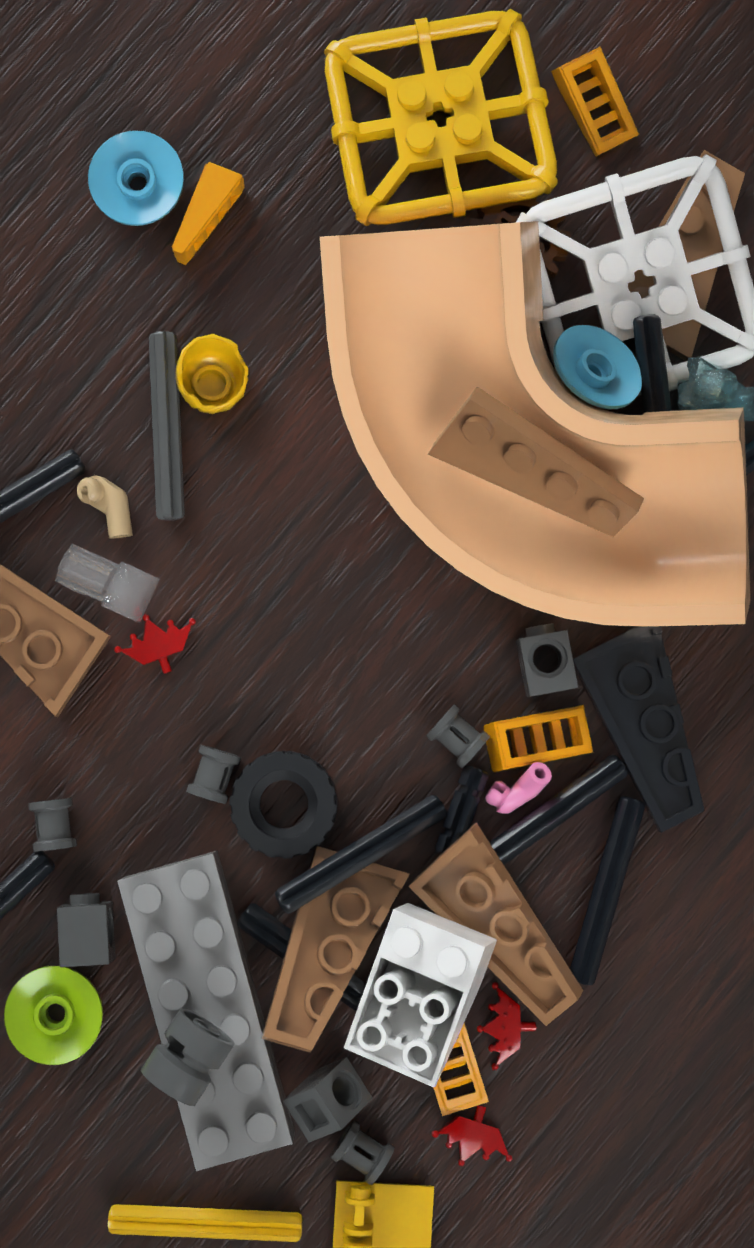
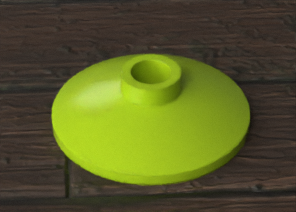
M60 966L41 967L22 977L12 988L4 1010L5 1028L12 1044L28 1059L45 1065L69 1063L86 1053L96 1041L103 1021L102 1002L91 981L74 969ZM59 1004L64 1008L65 1017L62 1021H54L50 1018L48 1014L50 1005Z

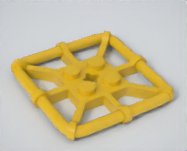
M509 9L507 12L488 11L428 22L427 18H420L414 20V25L352 35L339 41L333 40L324 50V54L326 56L325 77L334 119L331 135L333 143L339 146L348 199L353 211L356 213L355 219L365 226L370 224L389 225L451 213L453 218L466 216V211L530 200L542 194H550L558 184V179L556 178L557 160L545 110L549 101L546 89L540 87L529 33L521 21V14L513 9ZM496 30L470 65L437 71L431 41ZM511 40L522 92L519 95L485 100L481 78ZM418 44L423 74L392 79L354 55ZM344 72L387 98L390 118L362 123L353 121ZM444 111V113H449L452 116L446 119V126L437 127V123L434 120L427 121V117L433 115V112ZM527 114L538 165L534 166L495 142L490 120ZM394 137L398 160L372 195L367 196L358 144ZM487 159L522 181L462 191L456 165ZM443 167L448 194L386 205L409 173Z

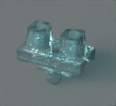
M701 357L688 358L689 381L682 382L677 389L679 394L677 400L679 410L744 407V421H754V387H745L737 381L734 373L728 369H718Z

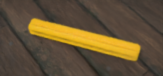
M115 1204L109 1210L108 1230L111 1234L298 1242L302 1236V1215L298 1212Z

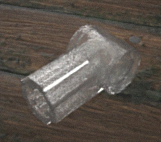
M71 544L68 551L64 554L55 579L56 582L63 584L64 587L84 596L87 595L102 602L101 606L138 623L141 622L160 580L124 562H120V564L114 563L74 544Z

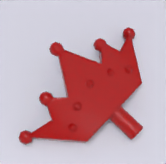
M145 614L143 616L145 621L143 641L137 639L136 634H131L132 648L121 649L120 646H116L114 651L116 653L122 652L142 665L159 660L163 674L168 673L172 669L167 656L183 651L191 626L196 623V620L191 618L189 624L180 630L174 625L173 620H168L167 625L169 627L165 632L151 622L150 616Z
M497 982L492 983V988L496 989L499 1001L495 1004H489L488 1009L490 1011L494 1010L498 1015L484 1026H477V1032L481 1033L484 1031L498 1039L494 1045L488 1046L490 1052H499L496 1063L491 1066L492 1070H497L499 1064L520 1049L521 1031H536V1022H521L520 1005L500 990Z
M477 1105L473 1120L457 1115L440 1130L432 1132L434 1138H437L439 1134H447V1148H451L453 1143L458 1141L460 1153L458 1165L464 1166L465 1160L480 1149L484 1153V1160H488L489 1155L496 1150L506 1156L507 1162L512 1161V1156L508 1155L499 1129L482 1123L486 1107Z

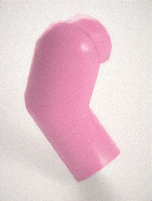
M540 762L533 763L511 788L502 781H495L485 796L486 802L497 807L496 812L511 813L536 797L550 782L552 775L549 767Z

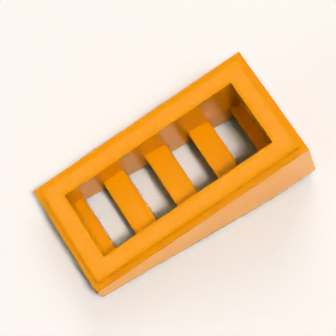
M601 47L551 71L559 91L595 156L639 135ZM590 69L593 78L577 85L574 76ZM599 86L603 94L585 103L582 94ZM608 103L612 111L593 120L590 111ZM617 119L621 128L601 138L597 129Z
M211 162L205 164L172 245L177 262L186 265L240 197L245 188L244 179L241 174Z
M584 705L506 719L484 725V731L490 735L486 744L493 772L593 752ZM560 720H568L572 747L566 748ZM543 723H548L553 745V750L547 751L542 727ZM523 727H529L534 754L528 755ZM508 730L510 733L514 758H511L510 749L508 745L506 731Z
M465 1023L453 1048L462 1046L464 1054L448 1059L443 1071L467 1064L469 1072L443 1081L440 1077L437 1085L433 1087L442 1116L489 1102ZM473 1082L474 1092L447 1099L445 1090Z

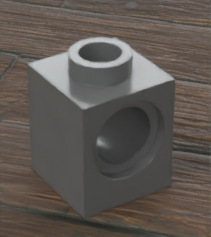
M554 623L526 628L527 637L516 641L526 697L578 688L568 631L555 632ZM539 646L551 647L557 653L558 665L551 673L539 671L533 663L534 651Z
M99 893L70 895V903L57 907L60 967L110 964L116 959L113 901H100Z
M344 1057L314 1070L283 1102L308 1142H312L342 1130L373 1097L349 1059Z

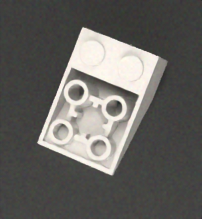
M410 903L393 909L344 1048L424 1084L435 1087L481 986L497 939Z

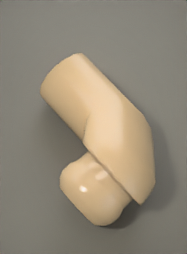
M91 476L82 479L77 486L78 498L83 503L90 504L106 514L109 538L116 539L133 536L126 492L101 476Z

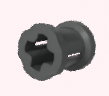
M454 704L429 731L426 737L430 741L435 739L458 758L456 764L463 768L490 738V735L485 731L479 733L458 714L459 708ZM451 730H453L459 737H461L466 742V744L460 738H458Z
M200 745L198 752L202 757L194 782L188 784L186 792L226 804L229 798L226 790L234 765H240L242 757L213 747Z
M72 798L28 803L29 811L34 812L37 842L32 844L33 852L77 846V839L71 837L68 808L73 805Z
M353 1120L338 1140L330 1158L335 1162L340 1159L364 1174L366 1183L373 1185L388 1164L395 1147L390 1143L382 1145L361 1131L360 1123ZM356 1145L357 1147L368 1153L371 1156V1159L366 1158L365 1156L354 1150V1146Z

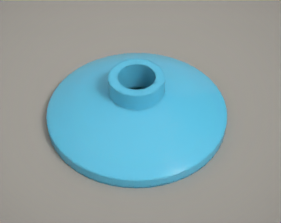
M127 131L109 138L95 152L88 170L89 190L98 208L110 219L125 225L142 226L162 219L175 207L183 190L184 173L176 151L167 141L150 132ZM141 176L147 180L145 187L141 190L130 188V182L135 177Z
M577 325L566 329L557 339L553 349L556 370L565 385L579 398L596 407L620 409L632 403L638 396L642 387L639 364L630 349L616 336L595 326Z

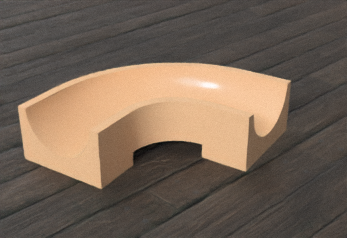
M538 221L320 237L327 341L332 377L343 418L356 450L376 486L399 517L429 548L455 569L487 589L526 607L566 619L601 625L642 627L746 623L750 605L744 407L645 412L643 415H626L596 407L575 395L553 368L541 337L539 322L544 320ZM479 387L642 496L644 500L637 514L614 537H611L428 455L434 442L475 388Z

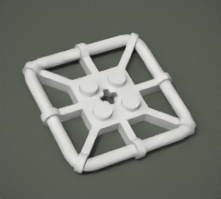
M707 154L702 158L698 156L683 157L623 177H619L616 173L606 176L604 183L541 202L530 208L526 214L521 212L517 222L538 221L539 237L583 260L592 293L556 303L540 250L544 320L539 323H542L553 364L554 345L559 336L564 332L560 316L596 305L602 329L613 334L621 341L634 338V318L655 314L661 318L662 329L693 319L738 344L734 347L672 365L663 337L669 391L678 389L679 383L740 365L754 356V285L746 258L751 256L748 245H742L727 185L720 169L715 165L716 159ZM691 176L666 224L634 234L625 196ZM705 183L724 251L687 262L678 230ZM611 202L621 239L588 248L544 223ZM728 264L745 332L699 308L691 275ZM637 270H642L645 276H652L654 279V285L648 288L649 295L641 298L639 292H630L628 289V283L635 280L634 272Z

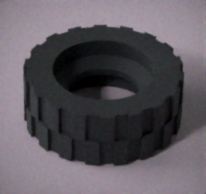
M276 751L264 754L248 764L234 782L229 804L231 805L232 814L230 816L232 823L235 824L240 838L244 839L254 851H259L271 858H293L304 855L319 846L331 831L337 814V794L331 777L311 757L294 751ZM279 780H289L297 783L305 791L308 798V810L304 819L291 828H278L271 825L265 820L260 809V800L264 790L270 784Z

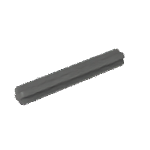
M158 331L149 336L156 516L158 519L170 521L181 519L185 515L180 393L175 379L178 347L175 333Z

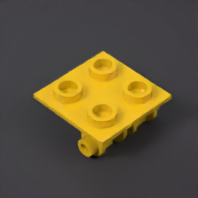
M337 1180L333 1248H431L434 1186L375 1182L373 1185H369L366 1182Z

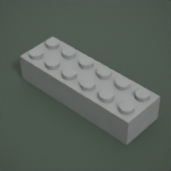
M218 850L125 876L117 880L161 1044H167L168 1041L164 1033L180 1008L190 1010L205 1018L225 1032L235 1043L220 1068L209 1069L208 1074L211 1082L196 1105L189 1106L177 1101L196 1171L293 1144L295 1135L290 1112L283 1102L286 1097L271 1043L268 1040L261 1039L265 1028V1021L237 925Z

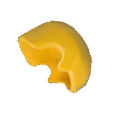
M215 334L194 338L182 349L176 365L175 379L178 390L193 409H198L203 413L215 414L230 410L244 397L249 369L240 355L238 345L235 342Z

